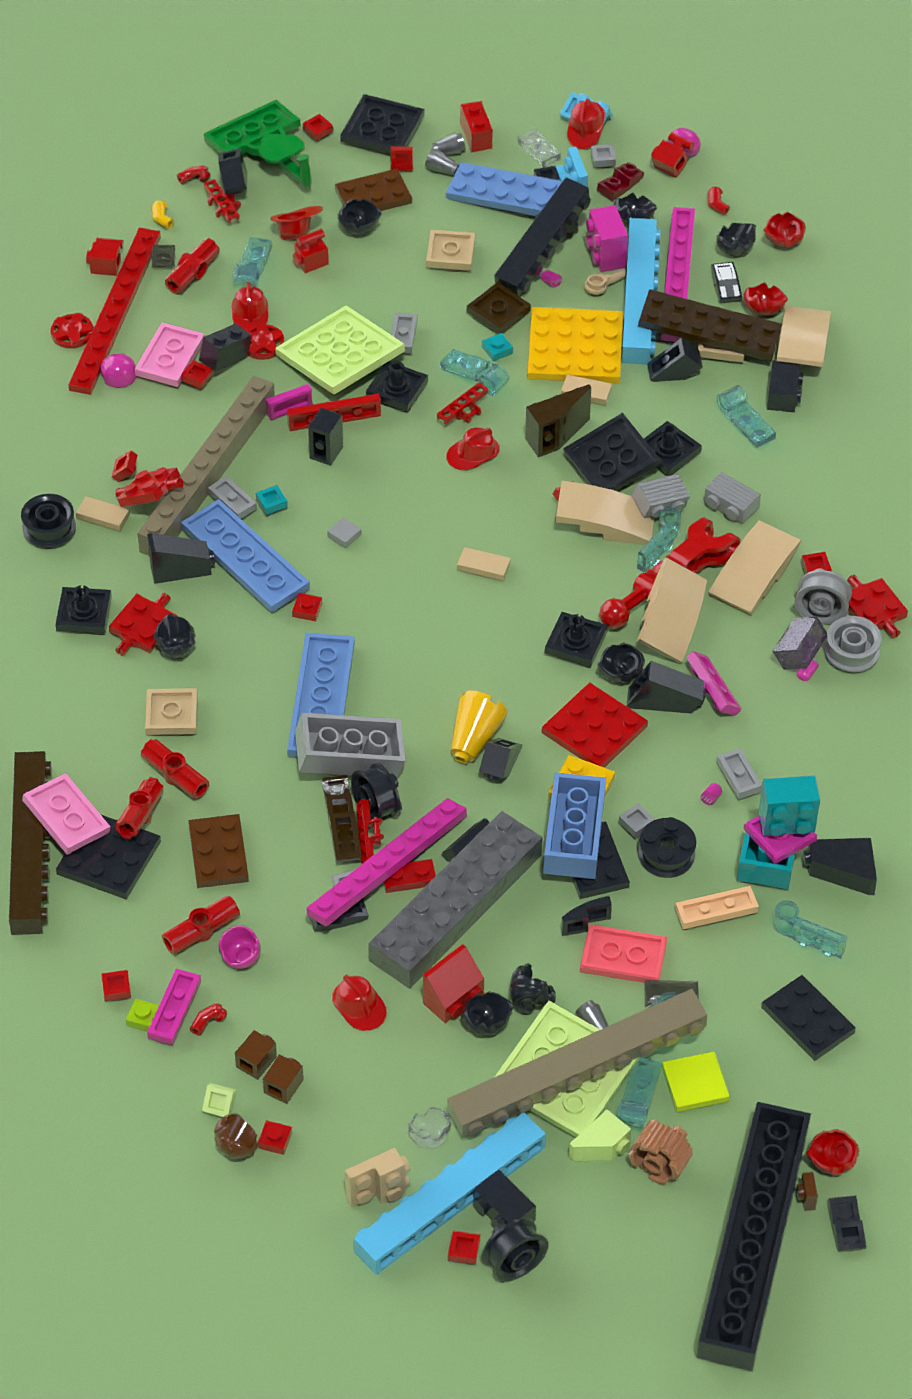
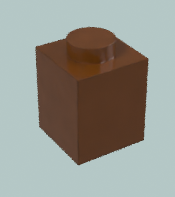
M255 1030L252 1031L235 1052L236 1068L257 1080L277 1058L276 1042L269 1035L260 1034Z
M279 1054L263 1077L264 1094L288 1104L304 1080L303 1065L294 1058H286Z

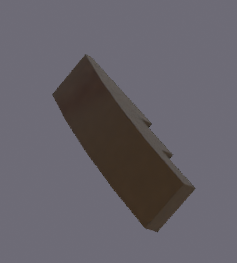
M348 775L322 778L336 863L362 860Z

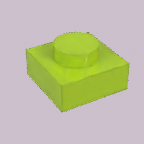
M135 998L125 1019L126 1026L148 1031L159 1005Z

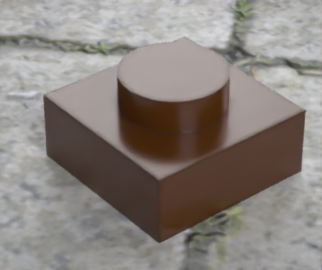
M805 1172L802 1173L801 1184L796 1185L798 1201H803L804 1211L816 1210L818 1194L814 1173Z

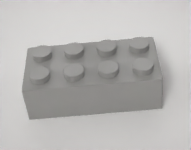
M302 713L295 729L299 772L352 775L356 770L367 771L372 764L380 763L390 774L393 773L398 778L406 761L401 719Z

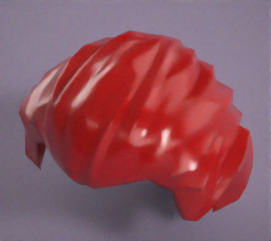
M786 211L783 214L777 213L772 215L763 231L765 232V237L775 245L790 248L804 238L806 226L803 220Z
M766 282L755 287L746 288L743 294L745 304L749 310L761 316L775 315L784 308L785 303L788 301L787 296L782 290L774 285L768 288Z
M833 1129L829 1131L823 1130L814 1136L810 1148L806 1151V1155L821 1172L840 1175L854 1167L860 1150L856 1141L848 1133Z

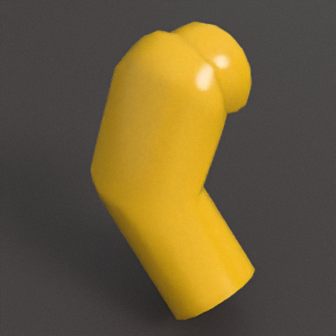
M157 200L152 205V219L166 229H170L174 224V220L165 215V208H168V205L164 201Z

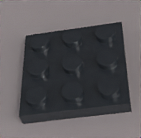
M363 94L340 134V142L391 154V147H407L425 116V109Z
M623 412L563 448L564 454L588 485L614 491L619 490L661 464L659 457Z
M101 815L111 826L110 832L69 854L65 853L56 867V873L59 876L127 900L161 843V836L140 829L137 836H133L131 839L123 838L116 831L118 820Z

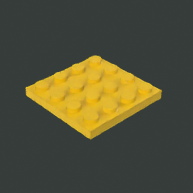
M532 307L527 379L565 381L567 375L606 383L620 384L623 311Z

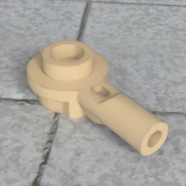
M620 270L613 274L590 275L585 281V289L593 295L602 294L606 291L607 285L626 278L624 270Z

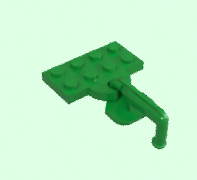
M278 100L269 102L203 133L204 140L218 153L240 148L242 154L248 152L251 155L261 156L268 163H276L304 188L307 189L311 186L309 155L304 154L296 158L300 167L290 159V157L301 153L305 149L304 142L296 135L285 134L301 126L300 118Z

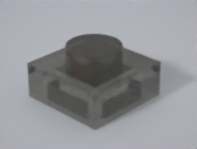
M153 245L152 267H175V245Z

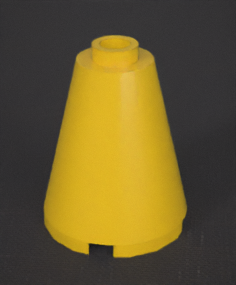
M469 690L465 692V695L463 693L460 695L451 745V754L456 761L467 764L476 759L507 716V708L503 703L498 701L495 704L490 701L492 696L478 691Z

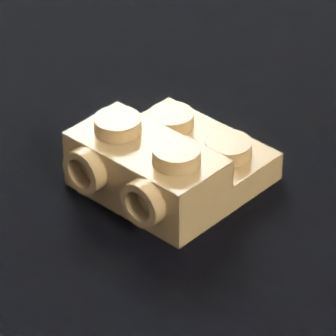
M393 1148L346 1169V1200L349 1205L353 1207L357 1204H365L375 1196L380 1204L398 1200L406 1193V1187L411 1185L406 1173L410 1171L406 1157H400L396 1148Z

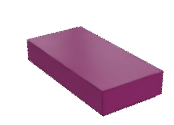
M309 384L266 399L268 418L273 420L287 415V409L312 405V389Z

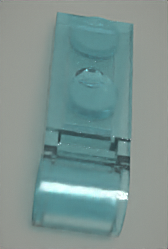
M250 237L240 264L236 263L234 266L233 284L246 286L247 282H250L252 286H257L272 249V240Z
M455 349L440 361L441 370L480 382L488 388V395H494L509 380V374L504 367Z
M736 385L717 395L716 399L721 411L756 448L776 439V431L750 406L747 394L740 385Z
M667 507L661 510L658 532L638 552V570L646 573L651 566L654 567L665 551L668 552L672 548L674 540L680 534L681 513L678 509Z
M784 900L776 905L773 926L778 933L792 938V940L797 941L803 946H809L822 951L828 956L842 958L846 948V935L798 917L799 908L792 901Z
M640 1058L631 1070L624 1097L620 1101L616 1116L627 1126L639 1129L644 1128L662 1069L661 1062Z

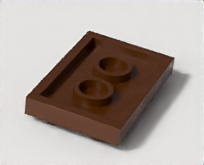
M398 168L335 184V191L342 205L353 198L357 200L365 198L373 202L380 211L412 204V196Z
M240 814L188 820L197 888L249 882Z

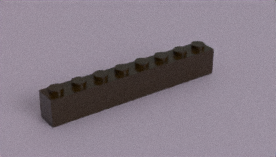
M45 751L15 752L9 899L11 935L43 934V923H48V908L44 907V902L49 901L48 886H44V880H49V865H45V859H50L49 844H46V838H50V833L22 801L23 794L47 783V777L52 776V763L47 761Z

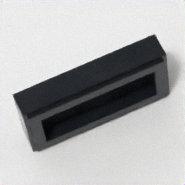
M482 819L475 823L447 847L441 854L445 860L449 861L456 857L490 823L488 819Z

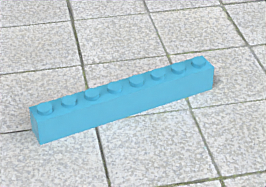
M630 218L622 363L647 364L650 362V355H655V341H651V339L656 338V331L638 327V323L649 289L658 290V276H654V274L659 273V260H655V258H659L660 245H657L656 242H660L661 229H656V219Z
M524 1112L517 1118L509 1119L502 1129L496 1133L489 1134L483 1143L475 1149L471 1148L466 1151L455 1164L447 1165L435 1179L427 1180L420 1187V1190L412 1196L404 1197L392 1211L384 1212L377 1219V1222L369 1228L361 1229L354 1238V1253L377 1275L472 1204L474 1201V1188L497 1170H500L506 1177L545 1149L546 1133Z

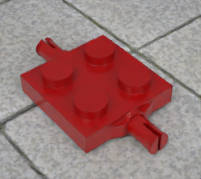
M162 467L151 472L144 470L135 476L136 479L124 488H117L115 494L121 507L156 502L166 492L182 488L184 482L179 478L181 475L177 467L169 469Z
M855 574L849 576L847 581L853 587L849 601V613L852 616H859L870 620L878 629H886L892 638L898 637L901 632L894 623L906 618L908 610L883 578L862 584Z
M136 593L111 622L109 632L117 635L122 640L115 649L118 654L124 656L130 647L140 648L148 653L154 650L157 646L154 640V632L157 625L168 614L178 616L164 608L171 600L168 594L162 593L157 601L154 602Z

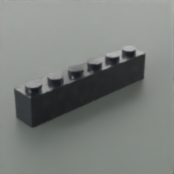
M565 177L495 273V283H500L519 297L529 290L532 280L535 276L540 275L547 259L553 257L555 248L565 240L571 226L574 227L577 224L582 211L589 207L591 202L589 187Z

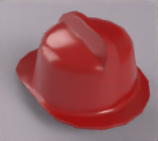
M586 98L585 101L577 103L572 109L567 137L570 144L574 147L588 149L599 141L605 120V111L600 104Z
M305 207L289 213L274 215L270 219L277 222L281 239H297L308 232L311 217L320 213L323 207Z
M247 282L245 287L240 288L232 300L233 323L241 326L245 331L258 325V323L267 324L269 318L268 302L263 291L252 286L250 282Z
M471 428L466 431L462 440L448 449L446 460L455 469L469 470L496 457L500 452V445L493 438L490 428Z
M346 974L343 977V981L332 993V1001L335 1007L353 1028L361 1031H371L384 1023L387 1016L386 1006L370 982L364 977H349Z

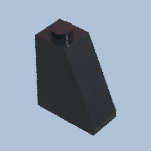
M154 533L147 534L154 584L212 575L211 565H215L213 550H208L207 541Z
M650 661L628 687L626 706L631 709L691 714L705 700L704 681Z
M871 838L817 839V841L808 845L807 850H803V864L808 866L809 876L867 895H875L877 877Z

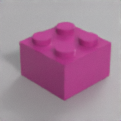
M616 205L590 209L589 219L586 220L588 236H585L587 249L592 251L593 264H597L600 273L626 268L628 234Z

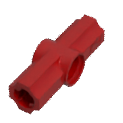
M207 238L191 253H184L178 261L177 268L165 279V285L169 288L170 292L178 294L194 279H201L206 273L207 265L220 253L219 246L214 240Z
M150 739L145 743L141 750V757L164 774L167 783L179 786L192 798L199 799L206 793L210 786L209 780L187 764L183 754L172 752L157 739Z
M149 777L147 780H143L137 791L129 795V803L116 823V831L121 834V837L131 839V837L137 836L142 826L151 820V812L164 791V785L157 778Z
M226 895L206 908L193 909L188 919L163 933L162 940L169 952L176 954L196 941L205 942L209 940L214 930L238 917L240 910L235 900L231 896Z

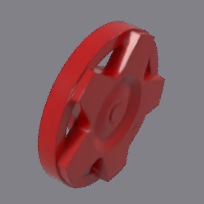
M76 312L75 314L57 317L50 329L51 338L58 346L77 348L88 342L93 331V324L82 313Z
M258 323V325L247 330L252 335L248 356L254 359L266 360L277 356L275 350L277 345L275 343L281 340L279 345L285 342L283 332L273 325Z

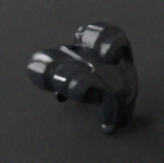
M530 963L520 965L515 969L509 988L511 1003L521 1013H531L535 1006L544 1007L548 1001L552 1003L556 1001V992L553 986L548 985L546 981L541 979H532L533 972Z

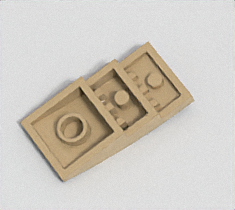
M786 306L777 361L823 367L831 311Z
M561 482L556 523L580 525L581 532L603 534V540L651 545L655 518L653 516L644 518L632 496L583 483Z
M758 520L719 573L708 591L709 595L752 616L761 599L766 598L774 582H778L801 540Z
M667 557L664 558L647 598L649 604L642 619L644 624L637 642L676 663H681L698 620L707 580Z

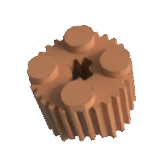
M652 1119L645 1125L631 1147L628 1156L632 1165L636 1168L640 1165L644 1172L649 1173L648 1178L652 1182L656 1181L658 1184L662 1183L665 1185L668 1180L672 1181L679 1178L691 1159L693 1151L692 1147H690L691 1144L687 1142V1132L679 1126L670 1128L669 1125L665 1126L663 1123Z

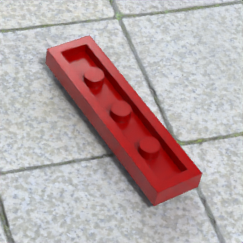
M379 394L287 409V423L289 432L308 429L309 424L320 408L341 414L342 423L380 417L381 400Z

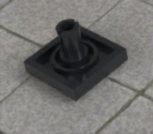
M388 361L382 366L367 388L366 395L379 394L381 403L408 412L427 384L428 375L404 367V364L400 361Z
M669 421L663 423L644 438L660 459L661 464L656 467L668 476L681 468L702 450L700 443Z
M81 585L75 588L62 587L55 623L56 631L105 634L112 598L111 590L91 589L85 585L83 588H81Z
M561 612L545 645V653L591 667L608 632V625L586 619L583 615L579 617V614L572 615Z

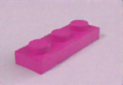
M692 651L686 657L691 664V671L704 681V690L713 698L715 708L721 713L736 716L742 708L709 657Z
M175 969L147 1031L148 1039L170 1045L174 1044L201 983V975Z

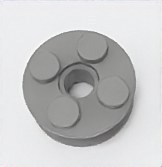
M816 569L805 574L798 584V593L795 597L796 610L803 618L810 622L823 625L832 624L837 619L845 617L848 613L849 601L852 595L849 582L842 576L824 569Z
M859 616L839 618L828 629L825 645L826 656L832 665L841 670L864 672L875 665L879 658L882 641L881 632L873 622Z

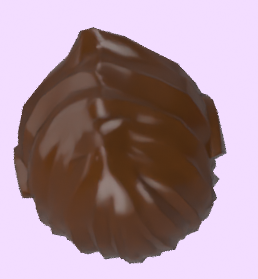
M235 1113L225 1115L217 1122L214 1128L216 1146L228 1158L242 1159L253 1155L258 1145L256 1140L257 1134L241 1115Z

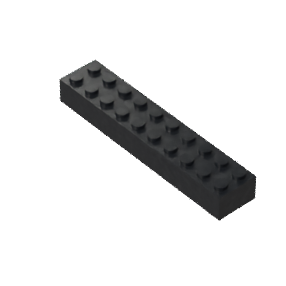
M758 1101L756 1103L702 1324L696 1358L753 1371L809 1131L811 1113Z

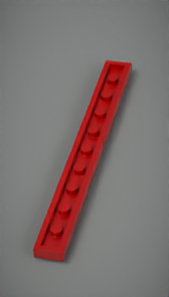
M138 228L68 384L69 391L88 395L92 394L101 374L102 361L111 352L161 239L160 231Z

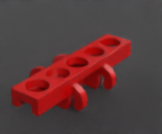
M215 179L205 182L204 188L210 196L207 201L209 206L213 205L212 201H214L215 205L219 206L215 212L216 216L220 217V213H222L228 223H231V220L235 218L239 220L240 216L237 210L241 207V202L235 201V194L229 193L225 195Z
M478 382L439 411L437 419H442L445 425L454 418L470 423L472 416L475 414L481 415V408L475 403L488 394V388ZM465 400V404H460L459 401L463 402ZM468 406L471 412L466 413L463 409Z
M361 800L356 804L362 854L361 864L374 855L373 848H377L384 838V835L380 834L379 827L383 820L378 819V817H374L371 820L369 800ZM374 827L375 834L369 837L368 830Z

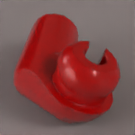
M201 165L190 167L178 173L176 177L179 183L183 184L199 176L201 181H205L210 178L211 174L208 171V167Z
M714 186L707 193L708 206L720 214L726 215L730 210V206L721 201L722 189Z
M214 1003L204 1008L197 1014L190 1027V1031L200 1036L211 1019L215 1018L217 1022L224 1020L227 1016V1010L222 1008V1005L219 1003Z

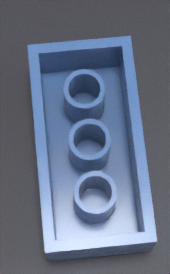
M555 773L543 874L596 878L606 778Z

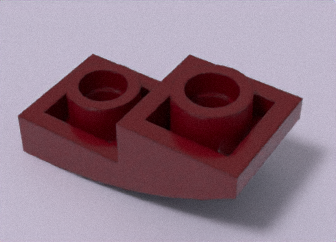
M627 162L614 168L611 177L598 182L596 190L613 201L635 186L643 178L644 172L634 164Z

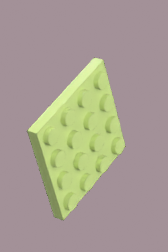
M344 306L279 345L275 350L278 357L332 394H336L403 353L405 346L404 343L348 306Z
M548 1001L496 1076L600 1029ZM641 1057L632 1060L624 1068L616 1067L608 1071L606 1075L599 1079L592 1078L585 1081L575 1090L563 1091L551 1101L545 1102L543 1100L534 1104L530 1111L577 1137L604 1112Z

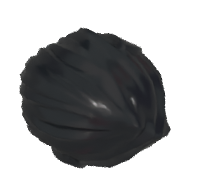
M633 192L626 197L617 198L613 204L616 205L622 222L628 225L630 218L651 219L655 214L654 211L657 209L656 204L643 195L637 198Z
M353 198L342 206L338 213V220L348 232L361 235L376 226L382 213L373 202L365 198L361 200Z
M731 223L729 228L724 225L717 235V246L726 254H743L753 246L756 240V225L752 223Z
M173 614L165 616L154 632L155 645L159 646L164 655L172 658L183 657L190 652V649L196 643L194 640L196 637L194 627L185 618L174 616Z
M623 642L619 645L614 644L607 647L603 651L597 665L599 670L610 680L628 683L637 678L643 671L645 659L643 653L631 644Z
M495 992L476 993V995L470 997V1000H467L461 1014L462 1021L471 1031L479 1035L491 1036L508 1024L514 1005L508 999Z

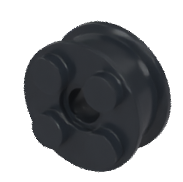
M41 494L28 500L21 510L23 534L33 545L52 549L66 543L75 533L74 508L71 502L63 496Z
M380 763L372 764L367 771L356 770L353 772L351 786L355 801L358 803L361 800H369L371 820L374 817L382 819L386 815L394 817L399 814V811L402 810V803L397 790L399 783L393 773L390 774Z
M674 817L660 818L648 823L643 828L639 838L638 857L641 865L649 873L662 878H674L686 873L692 867L695 860L697 842L693 830L686 823Z
M517 1219L506 1225L500 1224L493 1229L492 1236L487 1241L482 1256L487 1264L494 1265L495 1275L499 1280L513 1281L521 1278L532 1271L545 1257L549 1242L545 1236L536 1233V1224L531 1219Z

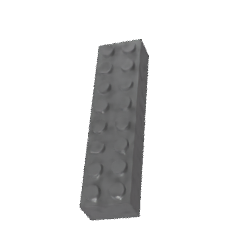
M501 811L368 943L369 962L410 989L542 856V836Z

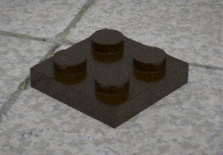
M498 282L466 306L468 314L498 334L503 333L531 311L530 303Z

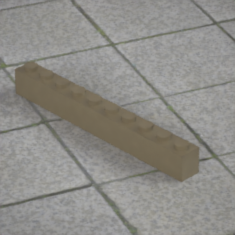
M256 376L251 378L181 473L179 478L183 480L184 486L168 491L139 530L138 543L140 553L149 556L147 534L179 536L183 530L181 522L195 514L208 496V487L219 481L267 415L266 399L275 396L274 383Z
M690 989L447 1098L448 1111L462 1137L468 1134H478L484 1127L490 1124H500L506 1121L512 1114L530 1110L534 1104L543 1100L545 1102L551 1101L563 1091L575 1090L583 1082L592 1078L599 1079L616 1067L624 1068L632 1060L641 1056L648 1057L656 1049L665 1045L672 1046L680 1038L689 1034L692 1036L699 1034L707 1025V1013L693 989Z

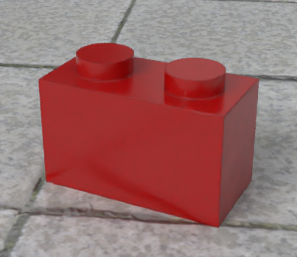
M482 101L460 104V124L471 153L492 149L493 129Z

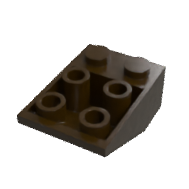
M590 384L526 406L525 439L537 457L558 451L590 420L592 388Z

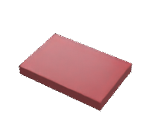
M589 924L580 972L659 985L667 937Z

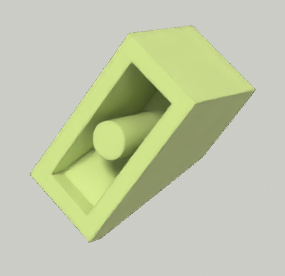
M606 1109L569 1144V1159L572 1161H612L618 1154L622 1155L629 1149L631 1145V1128Z

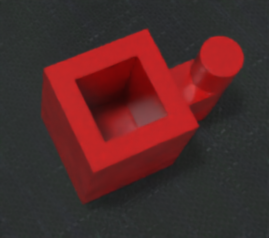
M671 132L668 140L673 142V144L662 140L659 146L653 149L651 159L654 168L677 178L688 162L683 148L691 151L695 143Z
M322 229L298 237L297 243H294L293 261L297 267L300 266L304 273L329 265L328 247L321 239L325 237Z
M97 237L96 242L92 244L91 251L88 250L86 254V264L90 265V274L117 276L121 264L120 249H123L124 240Z

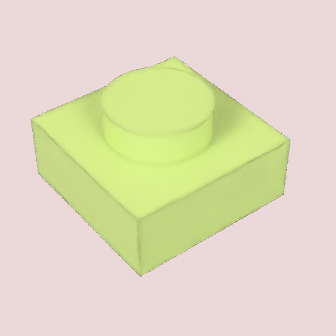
M209 1083L202 1111L222 1117L231 1114L236 1090Z

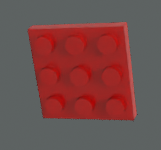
M589 682L542 726V734L578 758L605 768L648 727V720Z

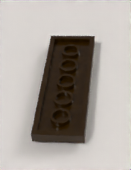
M649 289L638 327L772 362L782 324Z

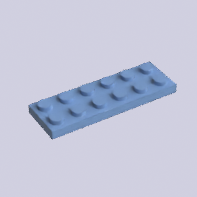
M461 162L446 191V198L538 216L563 181Z
M220 499L181 522V528L192 539L207 541L208 550H213L215 560L271 612L296 598L298 593H304L310 589V582Z
M305 633L287 749L288 756L298 757L295 729L302 713L345 715L355 645L354 636Z

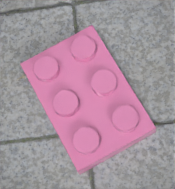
M161 323L135 368V376L178 387L181 383V374L196 357L205 335L200 332Z
M66 773L23 794L22 801L66 854L110 832L111 826Z

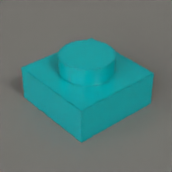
M502 333L482 341V348L493 362L513 354V346Z
M278 485L256 492V500L266 515L288 507L287 499Z

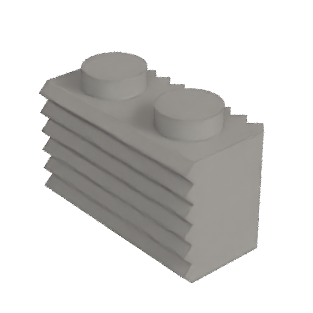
M723 472L715 477L705 488L704 502L710 508L717 509V511L720 510L729 519L736 520L740 524H743L760 507L761 494Z
M679 474L637 483L631 494L644 518L650 516L656 518L670 511L674 513L679 512L685 508L690 498V493H688V489H686Z

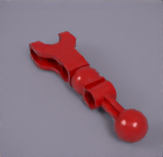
M703 517L689 526L688 538L666 557L696 574L706 566L727 563L741 543V540L733 533L713 537V522ZM663 561L657 562L652 570L648 569L646 573L640 574L633 583V592L622 600L612 598L606 600L601 605L599 617L603 624L608 625V628L618 629L629 621L630 610L648 598Z

